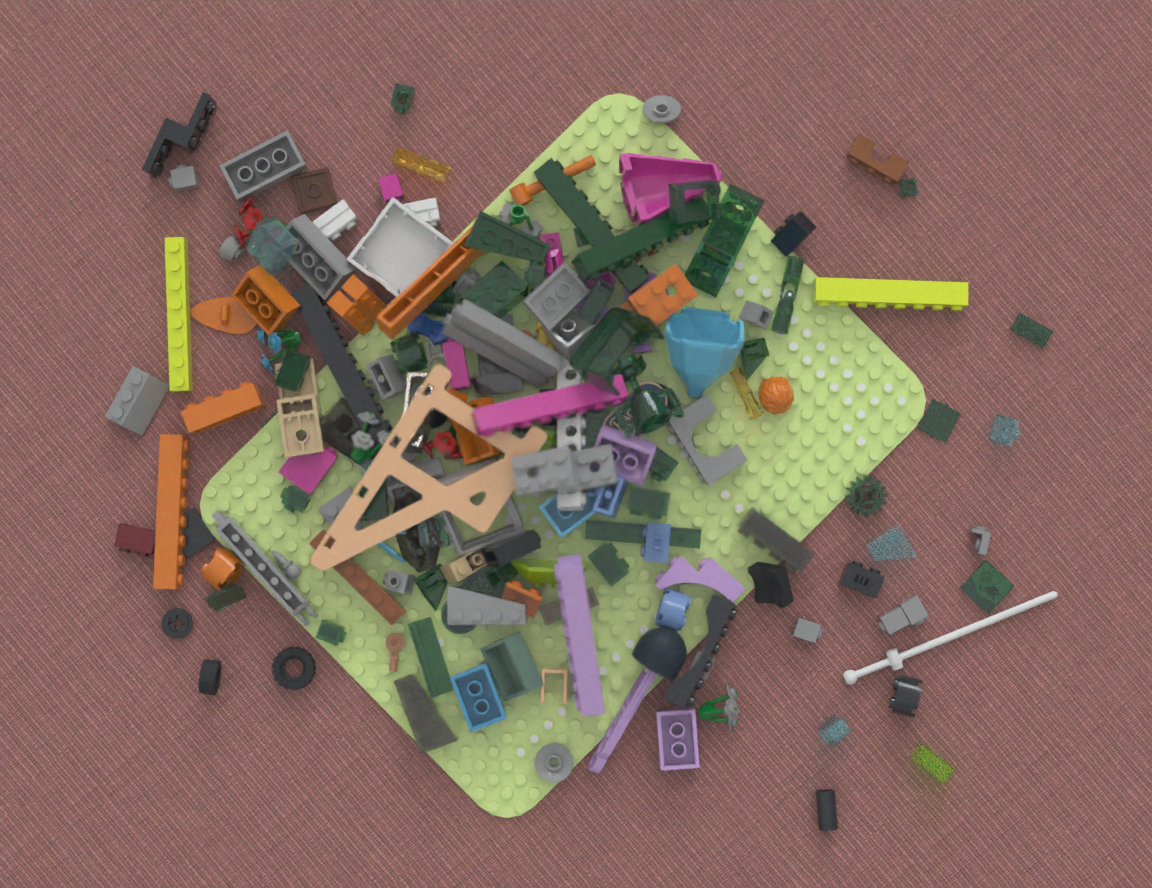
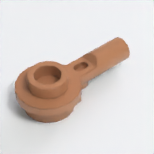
M392 633L388 635L385 643L387 649L391 651L389 671L397 672L398 651L404 647L405 640L401 634Z

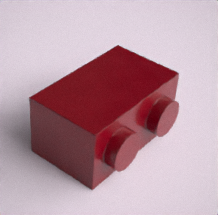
M119 523L114 546L119 547V551L130 553L131 550L138 551L140 556L149 557L150 554H155L156 530Z

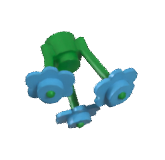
M261 327L260 330H257L256 337L258 341H261L262 346H264V337H268V345L276 354L270 359H267L263 353L261 354V366L265 370L269 369L271 372H273V368L270 363L295 350L296 346L301 344L297 330L290 331L288 329L277 333L273 332L269 335L264 333ZM281 343H283L285 347L288 346V348L281 351Z

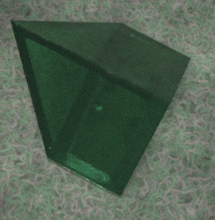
M765 337L744 341L738 353L745 382L764 359L769 356Z
M441 563L414 579L417 587L435 611L448 583L440 569Z

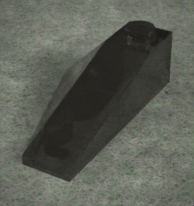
M342 397L319 418L322 439L343 455L368 470L376 456L373 454L371 459L366 458L361 463L351 457V453L355 448L352 435H355L357 431L362 429L347 401Z

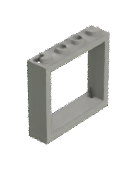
M497 458L488 459L439 478L437 481L444 485L454 483L496 462ZM512 495L509 496L505 505L513 524L464 543L451 513L447 510L438 513L440 517H444L446 522L443 523L447 534H451L453 539L451 540V545L455 551L458 550L460 556L525 531L523 521Z

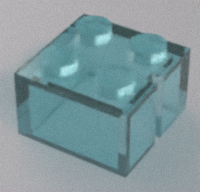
M273 216L257 222L246 250L272 275L287 269L292 258L291 255L294 254L299 242Z

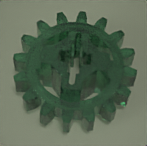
M863 475V480L857 476L856 483L850 481L852 487H846L849 494L845 495V498H849L850 501L846 505H852L850 509L852 512L857 510V515L861 516L864 513L865 517H869V512L872 515H876V509L882 511L880 505L886 504L883 498L887 497V494L882 492L886 487H880L881 480L875 482L874 476H871L868 480V475ZM864 483H870V484H871V485H869L867 488H864L863 486H861V484H864ZM864 492L868 493V500L864 499ZM865 504H868V505L871 506L870 508H867V509L861 508V507H863Z

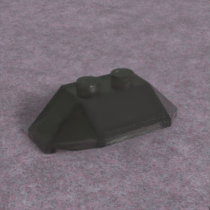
M408 494L395 499L393 513L419 501V499L414 494ZM430 517L431 523H432V525H433L434 531H435L436 536H437V532H436V529H435V525H434L433 519H432V517ZM427 519L404 530L406 531L405 535L396 534L403 559L414 567L418 573L436 567L441 545H425Z

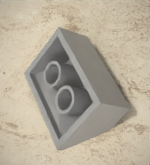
M132 366L105 417L143 436L170 388L169 384Z
M440 457L413 464L436 480L445 476ZM388 475L385 478L386 487L395 512L423 498L422 494L394 476Z

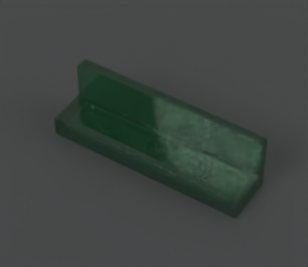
M428 617L407 624L430 697L434 698L453 691L454 688L432 618Z

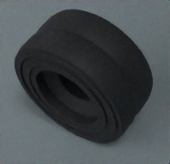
M204 659L199 675V693L217 694L221 679V661Z

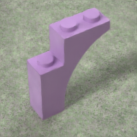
M681 556L678 559L674 557L667 564L669 569L665 573L661 571L656 576L655 580L657 582L654 584L660 590L678 583L703 584L720 592L731 602H734L746 589L711 557L708 560L704 558L698 564L700 568L698 571Z

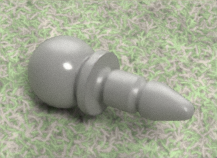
M275 550L272 551V555L284 566L282 570L286 571V575L290 579H297L301 575V568L297 564H293L292 560L288 562L282 554Z

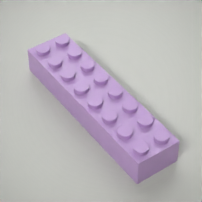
M581 554L557 557L558 564H554L556 580L559 582L557 583L559 599L564 600L560 601L565 637H568L566 638L576 708L577 711L581 710L582 717L604 714L605 709Z

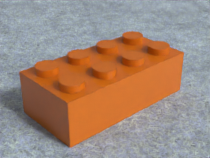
M247 381L239 384V388L236 390L226 389L220 392L221 395L218 397L209 396L202 399L203 403H191L184 406L185 410L180 412L188 432L196 435L267 407L259 386Z

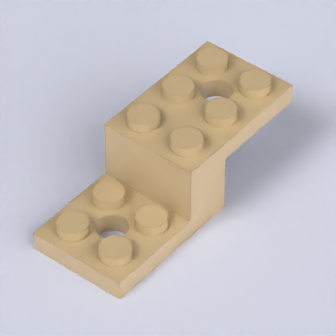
M310 358L275 364L280 397L277 400L285 458L324 452L319 416H322L314 359ZM295 375L302 377V382L298 386L292 383V378ZM300 430H305L307 433V438L304 441L297 439V433Z

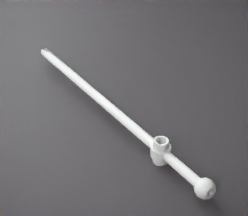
M1055 591L1049 592L904 652L898 653L897 648L886 651V659L857 671L847 670L844 672L843 678L846 684L852 685L856 683L857 678L887 666H891L892 670H898L903 667L902 661L904 659L1055 599L1058 593Z

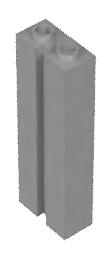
M466 299L459 305L456 304L451 314H447L442 321L444 326L441 333L538 388L548 381L549 376L552 377L560 369L563 359L562 354Z

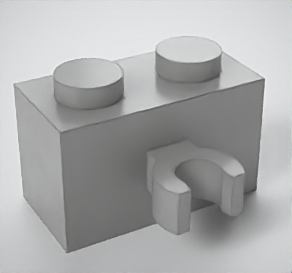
M393 354L380 357L366 365L372 377L367 380V384H375L373 391L374 393L379 392L382 400L396 397L409 389Z

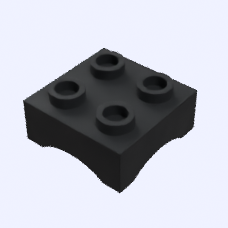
M756 562L748 567V572L755 585L754 598L756 603H772L784 608L794 602L786 566Z

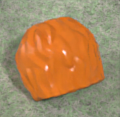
M781 376L770 377L760 383L759 401L767 412L779 415L780 413L784 414L790 409L794 401V394L787 378Z

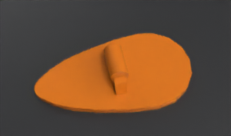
M233 297L207 300L197 304L190 311L191 316L198 322L226 333L247 334L257 325Z

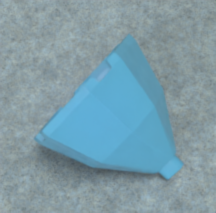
M691 307L682 308L681 313L672 314L666 319L665 336L671 365L688 389V396L701 398L703 391L729 371L744 344V322L737 320L736 323L730 320V314L723 311Z

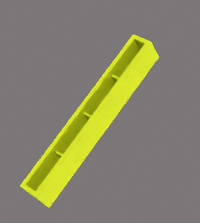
M185 237L165 238L169 387L170 391L174 393L193 392L188 240Z
M816 277L813 280V303H818V306L827 307L829 304H837V307H848L849 304H853L857 308H867L868 305H875V308L879 309L887 308V306H894V309H905L906 306H913L914 310L932 307V310L951 308V311H962V308L968 306L969 282Z

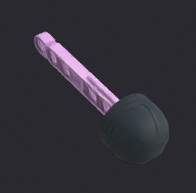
M666 627L654 628L647 631L638 641L632 656L644 668L600 742L598 749L593 754L588 764L589 771L596 774L600 773L656 675L658 674L668 679H675L686 660L687 651L684 640L676 631Z

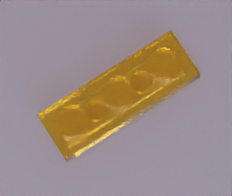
M401 147L397 148L391 160V163L399 167L409 169L417 174H422L445 183L451 171V166Z

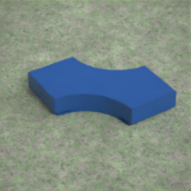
M423 311L407 325L410 335H424L433 342L434 346L446 342V339H450V337L441 333L444 326L442 321L429 319Z

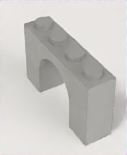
M708 395L668 418V424H666L670 433H675L679 440L676 442L682 451L685 449L689 455L686 458L691 467L696 466L699 471L696 475L701 483L705 482L707 485L748 461L738 444L715 457L704 456L694 448L692 443L693 429L699 422L717 412Z

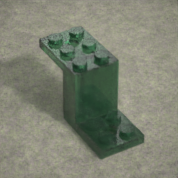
M731 183L729 184L684 275L693 287L715 298L717 297L765 200ZM735 205L742 206L744 210H739ZM702 272H707L710 276H705Z

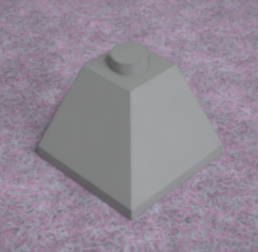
M575 308L567 313L550 331H547L541 325V329L554 349L568 361L584 349L596 328L592 321Z

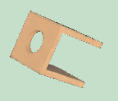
M542 668L541 679L544 685L541 686V704H544L545 673H564L563 704H567V669Z

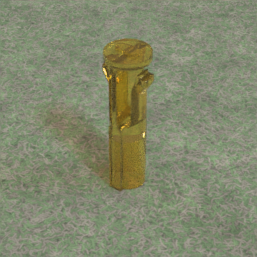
M739 367L729 372L746 406L745 413L751 414L749 406L754 416L750 417V420L762 416L764 411L758 413L755 407L756 405L758 409H761L762 405L756 401L741 368Z

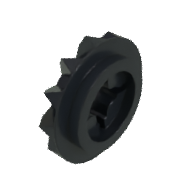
M173 608L163 616L162 629L167 636L180 639L191 632L193 625L192 616L186 610ZM177 618L185 623L179 626L178 632L176 625L170 624V622L176 621Z

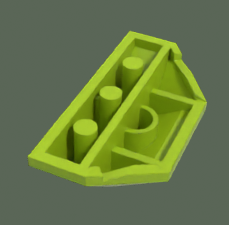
M521 558L511 561V564L527 582H532V586L544 587V583H550L551 587L558 588L557 583L559 582L556 580L554 564H558V561ZM582 562L583 570L587 567L588 562Z

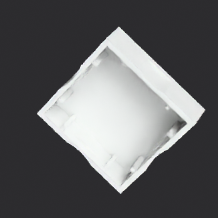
M393 197L347 260L398 297L454 242Z

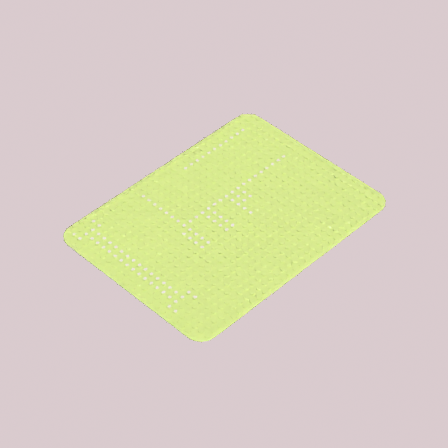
M620 93L607 95L593 103L483 212L502 221L499 213L503 210V206L505 204H515L509 189L520 183H525L528 186L538 181L533 172L550 158L555 162L558 160L565 168L592 155L596 166L572 178L576 182L575 187L577 190H583L589 198L587 202L590 206H596L601 213L598 216L603 221L606 219L613 228L611 232L616 236L639 226L630 220L624 205L620 182H622V174H619L620 154L634 153L681 160L683 158L702 160L665 123H655L647 119L643 114L644 103L634 96ZM721 181L719 186L700 196L704 198L714 215L707 227L703 229L696 228L692 234L686 237L684 235L679 236V239L674 243H665L659 249V253L650 257L647 254L637 264L639 266L643 265L648 272L655 273L657 276L676 264L698 294L695 299L682 308L691 307L723 311L730 314V320L736 323L737 320L744 322V344L731 368L714 384L703 391L702 397L708 395L717 412L695 426L692 432V443L700 454L707 457L718 456L738 444L748 461L709 485L705 482L702 484L696 475L699 473L696 466L691 467L686 458L689 456L686 450L682 451L676 442L679 440L675 433L671 434L666 426L668 421L652 425L641 437L657 444L643 486L627 481L628 485L615 519L595 513L587 520L647 525V522L671 524L672 528L700 530V534L670 531L668 563L674 557L678 559L681 556L698 571L700 569L698 564L704 558L708 560L711 557L746 588L733 602L737 606L755 588L754 581L748 572V567L756 562L778 565L917 426L924 414L926 398L923 385L916 375L848 307H837V304L821 307L818 306V303H813V280L818 276L794 252L786 257L771 242L775 236L773 231ZM546 190L531 196L533 201L524 205L526 212L530 213V220H538L539 224L543 227V231L538 233L536 238L541 240L540 235L559 232L563 261L578 277V272L573 266L572 260L578 253L592 246ZM475 220L465 230H463L452 242L455 243L466 231H468L474 225ZM526 220L520 224H515L514 227L521 230ZM485 251L451 283L453 289L467 270L476 271L484 282L477 288L469 302L494 316L512 314L514 327L520 331L527 330L531 332L534 339L537 340L539 333L535 332L538 320L522 301L547 279L544 259L542 263ZM616 276L614 289L606 297L608 311L615 310L625 302L623 285ZM450 286L445 289V292L449 291ZM673 286L667 287L669 296H675L677 293L676 288ZM783 290L792 291L796 295V299H783L780 292H783ZM452 291L449 294L442 292L423 312L431 320L443 321L447 314H451L456 304L459 305L463 300ZM746 300L761 304L774 312L767 330L750 325L739 318ZM681 309L675 312L674 315L681 313ZM375 320V324L370 332L364 336L359 333L348 343L349 346L346 348L349 353H353L358 363L355 365L358 370L362 369L367 378L364 382L367 387L371 386L372 389L375 388V384H367V380L372 377L366 365L380 357L393 354L409 389L396 397L382 400L379 392H375L376 396L373 399L376 404L380 403L384 410L382 416L385 420L388 419L394 430L434 366L440 364L447 368L442 343L434 346L433 342L424 335H410L407 326L392 340L378 329L377 320ZM666 321L648 335L647 341L651 345V352L633 354L634 345H631L618 355L606 338L605 343L613 350V357L595 359V350L588 342L584 349L577 354L586 362V373H583V380H586V382L622 374L628 394L635 386L642 382H656L665 385L673 394L675 401L674 410L670 417L701 399L687 395L688 389L671 365L665 336ZM464 346L470 379L479 377L477 352ZM326 365L316 375L322 416H319L323 446L326 448L328 445L337 451L335 455L339 458L315 492L309 495L279 473V470L288 458H285L279 414L277 413L210 479L203 489L200 501L202 520L213 536L235 555L237 554L216 531L215 525L218 523L211 515L217 510L224 517L227 515L234 517L281 570L284 566L272 555L273 550L282 554L288 562L292 560L293 564H297L301 568V575L297 579L290 580L310 601V605L319 616L317 618L312 617L307 609L304 608L301 613L310 623L307 627L296 616L293 617L482 809L491 815L504 818L523 815L559 783L545 781L538 775L534 764L537 752L547 744H561L570 751L574 768L603 739L642 672L644 666L632 656V652L640 638L647 631L659 627L655 625L657 621L655 619L660 601L665 596L663 595L665 588L660 590L654 584L657 582L655 580L656 576L661 571L665 573L669 569L668 563L644 561V557L640 556L641 545H645L646 538L642 537L643 529L586 524L587 520H585L561 538L539 508L541 504L554 496L557 490L517 497L516 489L511 493L523 521L524 529L535 530L541 539L540 545L542 548L520 557L521 559L558 561L557 557L581 554L582 562H588L587 567L583 570L586 589L593 586L599 605L589 608L605 709L604 714L582 717L581 710L577 711L566 638L568 637H565L563 619L545 625L538 608L534 618L527 615V624L474 625L465 632L453 631L446 625L443 611L447 605V586L452 585L461 588L471 575L451 584H448L440 567L460 555L458 550L455 551L452 547V536L446 533L443 525L446 522L444 517H440L439 514L430 517L436 536L438 534L441 545H425L427 519L404 530L406 531L405 535L396 534L382 541L395 550L405 560V563L393 557L377 544L352 557L383 588H385L383 577L389 570L415 576L411 595L385 589L407 610L391 625L333 567L322 571L310 562L315 549L309 543L322 530L328 532L331 527L319 508L349 486L353 493L376 457L373 454L371 459L366 458L361 463L351 457V453L355 448L352 435H355L357 431L362 429L328 365ZM557 373L552 377L549 376L548 381L540 388L521 378L523 389L521 391L478 394L471 382L472 388L460 390L459 392L468 395L466 403L478 398L493 397L494 403L497 404L539 394L540 389L556 390ZM572 373L567 379L573 380L577 374ZM781 376L788 379L793 389L794 401L790 409L784 414L774 415L769 413L760 403L758 395L759 386L766 378ZM449 381L447 382L445 389L446 387L451 388ZM429 384L423 394L432 392L434 387ZM608 405L602 410L595 411L591 409L583 414V417H586V429H583V436H586V447L583 450L594 448L606 417L616 407ZM432 411L431 415H434L436 411ZM575 413V414H570V415H569V418L574 417V416L576 415V413ZM449 418L438 428L426 429L421 426L418 427L405 447L408 452H412L416 456L412 465L431 460L419 444L418 439L428 443L435 439L437 432L449 430L452 424ZM537 422L524 429L521 426L516 427L510 432L522 439L531 427L537 426L547 434V439L543 445L557 444V425L542 426ZM571 429L568 432V436H574L577 430ZM300 430L297 433L299 441L303 439L305 434L307 435L306 431ZM456 434V440H457V445L459 446V452L462 453V452H461V449H460L459 441H458V438H457V434ZM437 447L431 449L433 459L440 457L445 476L475 465H465L463 459H444V455L450 454L449 452L441 453ZM571 448V451L574 452L577 451V449ZM505 454L496 457L497 461L504 458ZM533 469L529 471V478H534ZM387 490L389 515L395 513ZM479 492L471 496L470 501L475 505H480L486 497L485 492ZM505 504L485 533L478 531L451 513L463 543L513 524ZM364 516L360 517L363 528L382 520H364ZM511 562L502 566L486 565L482 567L492 569L500 575L503 582L500 598L508 581L512 582L515 579L524 584L523 588L530 590L532 587L541 591L540 595L543 596L539 607L559 600L558 588L551 587L550 583H544V587L532 586V582H527ZM245 565L244 567H245V568L267 589V591L281 604V602H280V601L272 594V592L262 583V581L253 573V571H252L247 565ZM478 577L479 582L477 580H475V582L478 583L480 587H482L481 581L483 583H485V581ZM474 582L473 588H469H471V590L478 591L479 589ZM686 582L673 584L666 588L687 594L688 597L692 598L689 609L684 613L687 616L685 625L681 631H677L685 642L688 654L708 634L706 609L713 595L716 594L724 599L727 598L709 586ZM490 583L486 584L485 589H486L488 592L493 591L494 587L492 586V589H491V590H488V589H487V586H488V585H491V584H490ZM519 631L540 677L542 676V668L567 669V704H563L564 673H545L544 704H541V686L529 693L505 702L499 692L508 717L472 732L469 730L450 680V676L486 663L480 648ZM392 633L401 634L405 640L404 647L398 651L397 672L389 671L391 651L387 649L385 643L388 635ZM656 675L645 696L664 678L663 676ZM551 759L550 763L551 765L555 766L557 765L558 761L556 759Z

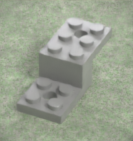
M611 444L574 452L567 446L511 457L517 497L557 490L562 495L618 484ZM593 463L600 464L598 472L590 471V466ZM537 469L539 471L536 478H529L530 470Z

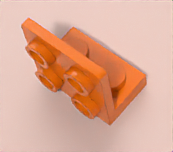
M515 579L512 582L508 581L501 598L527 604V615L534 618L543 599V596L540 595L541 591L532 587L530 590L523 588L524 584Z

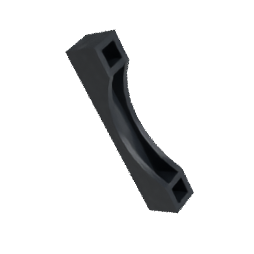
M716 594L713 595L706 609L708 636L703 653L688 672L671 682L663 698L666 702L687 711L688 707L691 708L696 699L694 697L696 690L701 689L704 683L702 678L705 672L708 673L712 667L713 662H711V659L720 650V640L722 637H726L729 631L727 626L730 620L733 621L736 617L738 610H736L735 603Z

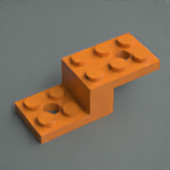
M674 264L628 297V300L596 322V325L619 355L665 322L672 314L695 299L698 294L678 266ZM668 286L676 288L677 293L675 296L670 297L666 294L665 290ZM621 322L628 325V331L625 333H621L617 329L618 324Z

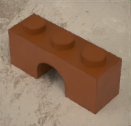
M859 134L846 155L849 158L848 161L853 165L865 167V171L871 175H879L882 177L881 180L883 182L895 185L909 162L894 153L885 162L876 161L872 156V149L876 143Z

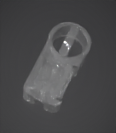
M426 337L425 345L430 372L432 371L431 364L434 360L436 365L440 364L439 359L443 360L447 368L442 343L434 346L433 342Z

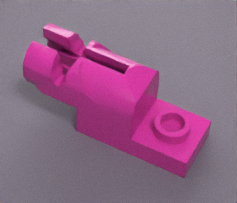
M559 232L540 235L541 241L550 245L544 257L546 278L564 263Z

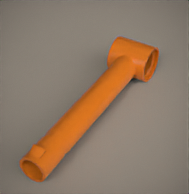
M590 155L579 162L565 167L563 172L566 176L570 175L573 177L596 166V162L593 156ZM536 181L528 186L525 183H520L509 189V192L515 204L524 206L533 201L531 196L544 191L545 188L539 181Z

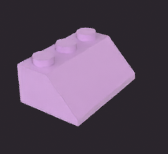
M603 424L594 447L611 444L617 477L643 486L657 444ZM593 463L590 466L593 469L600 470V464Z

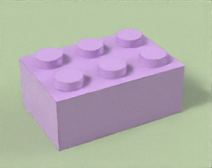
M681 708L656 710L660 770L700 768L695 708H688L687 711Z

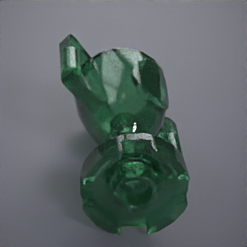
M635 354L621 358L617 361L619 366L614 370L612 367L609 368V377L622 374L624 383L629 381L633 388L631 398L614 410V416L626 438H630L635 430L641 434L655 431L664 426L671 419V416L684 417V411L672 388L649 390L639 386L636 377L643 373L646 368V363L641 355L639 358H636ZM668 395L675 409H668L658 396ZM629 407L633 420L630 428H628V424L622 414Z

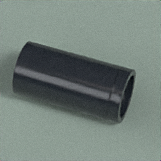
M824 789L815 791L819 830H837L835 790Z

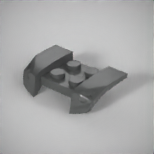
M512 314L495 316L514 327ZM477 353L480 376L470 379L476 393L496 394L523 390L521 377Z

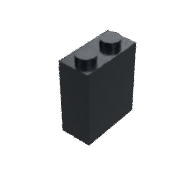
M525 530L514 536L482 547L481 550L488 566H502L542 547L539 534L535 530Z

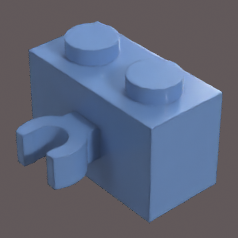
M617 477L618 484L595 488L594 493H586L591 498L597 497L593 507L596 513L613 519L616 518L628 485L625 479Z
M647 522V526H643L642 537L646 538L645 545H641L640 556L644 557V561L668 563L671 524Z

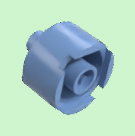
M665 588L663 593L665 596L660 601L655 625L670 628L676 632L678 630L681 631L687 618L684 613L689 609L692 598L688 597L687 594Z

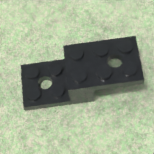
M205 92L202 93L187 127L169 118H165L142 171L154 179L158 175L160 176L164 170L163 163L165 159H168L172 153V145L191 154L194 153V150H198L201 144L200 137L202 133H206L209 127L208 120L210 116L215 114L217 109L216 101L211 95Z

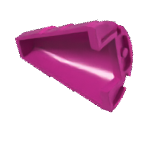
M623 153L619 157V174H622V182H620L622 197L628 216L632 222H635V225H641L668 211L676 209L688 201L697 199L719 186L722 181V173L718 170L716 163L634 153Z

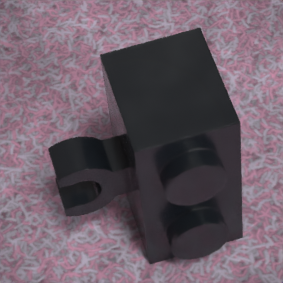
M801 211L796 215L792 213L784 221L786 225L784 227L780 225L773 232L775 236L771 242L786 257L817 228Z
M853 560L852 563L846 562L838 584L877 598L885 578L880 575L881 571L871 567L870 570L862 568L863 564Z

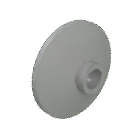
M666 95L653 96L647 99L643 105L644 116L655 123L672 122L681 113L679 102L673 97Z
M557 743L547 744L536 754L535 769L538 775L545 781L560 782L571 773L573 758L565 746ZM551 759H556L558 761L557 765H551Z

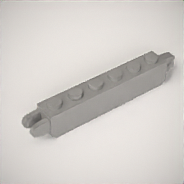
M219 510L211 515L218 523L215 525L217 533L290 614L296 616L306 627L310 623L301 613L304 608L307 609L312 617L317 618L319 616L310 605V601L234 517L229 515L224 517Z

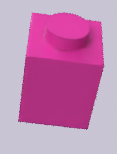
M397 173L378 178L385 202L389 203L393 197L401 202L404 195Z

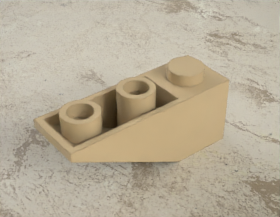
M480 548L452 559L442 565L440 569L448 584L461 581L486 566L487 563Z

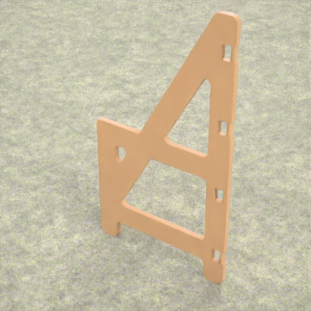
M435 365L311 556V564L325 571L444 510L449 511L478 531L485 533L515 489L511 457L539 452L547 439L546 432L537 426H533L522 439L510 432L503 433L502 431L495 432V435L485 438L484 435L480 436L503 451L505 457L451 485L446 486L401 457L403 450L429 410L436 408L473 433H477L471 417L474 409L445 390V386L451 378V371L443 365ZM430 384L434 389L430 396L427 397L423 392ZM397 435L401 440L395 448L390 443ZM388 475L394 476L422 494L423 498L360 531L355 529L359 518ZM364 485L369 490L364 498H361L357 494ZM479 492H485L486 497L480 505H475L470 501L471 496ZM330 536L336 539L331 549L324 546Z

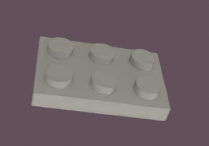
M562 263L522 303L547 331H550L590 291L566 263Z

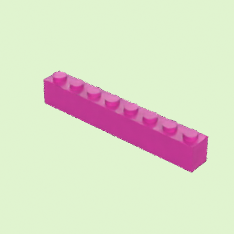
M622 374L476 408L473 410L471 417L477 437L484 435L486 438L495 435V432L502 431L503 433H508L520 426L524 429L537 422L545 424L554 418L562 420L568 418L570 414L582 415L591 409L599 411L608 405L613 407L620 406L628 397Z

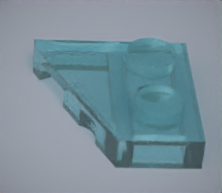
M898 524L865 544L875 561L914 558L918 556Z

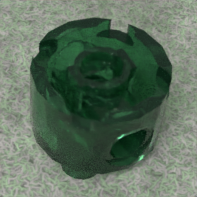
M417 332L396 338L393 342H390L392 352L396 353L398 360H395L398 371L405 375L428 369L426 365L428 364L423 343H418L417 339H420Z

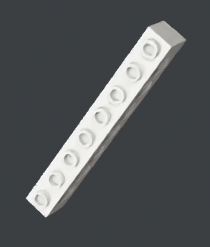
M576 355L570 361L563 357L560 369L557 372V389L586 383V380H583V373H586V362L582 360L580 355ZM570 374H577L575 379H567ZM583 414L562 420L557 418V448L569 446L570 449L576 448L579 451L586 447V436H583V429H586V417H583ZM571 429L577 430L574 436H568V432ZM583 490L562 495L557 491V507L560 511L583 510V504H587L586 493H583Z

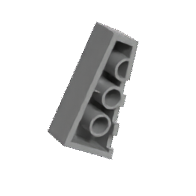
M452 585L447 586V625L527 624V604Z

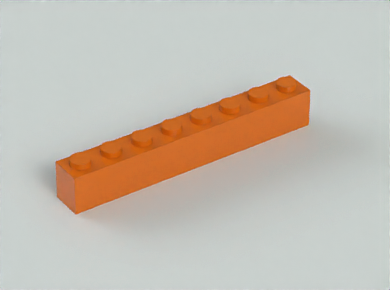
M472 227L376 317L378 329L393 340L485 252L464 247Z
M160 434L153 589L181 590V586L184 584L182 566L185 565L183 547L186 545V537L183 535V532L187 525V518L184 514L188 504L185 491L188 489L186 470L189 469L187 451L190 449V441L188 436Z

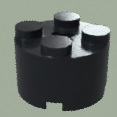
M899 675V678L894 679L892 689H895L896 692L894 697H890L888 708L892 709V713L915 718L916 714L912 712L913 709L917 710L922 689L918 688V684H923V680Z

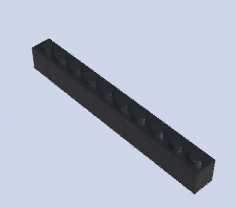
M307 284L290 295L301 305L298 310L361 429L365 422L360 420L358 414L362 412H371L380 421L379 424L374 425L369 423L365 432L371 436L374 442L371 448L374 449L380 443L377 433L383 430L391 434L393 427L388 419L385 420L382 416L384 410L380 403L376 404L373 399L376 395L371 386L367 387L364 380L367 378L362 369L358 370L355 364L358 361L353 353L348 352L346 347L349 344L344 336L341 337L338 330H340V327L335 319L331 320L329 316L331 310L327 303L323 304L320 299L321 296L310 284ZM397 436L394 437L393 441L396 447L400 442ZM381 448L375 453V456H377Z

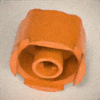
M218 548L214 552L211 562L209 564L206 563L200 570L203 574L202 578L220 593L225 592L223 589L225 586L230 588L243 572L241 566L246 565L243 560L228 548L223 550Z

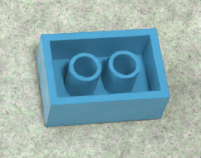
M487 663L450 676L470 732L508 717Z

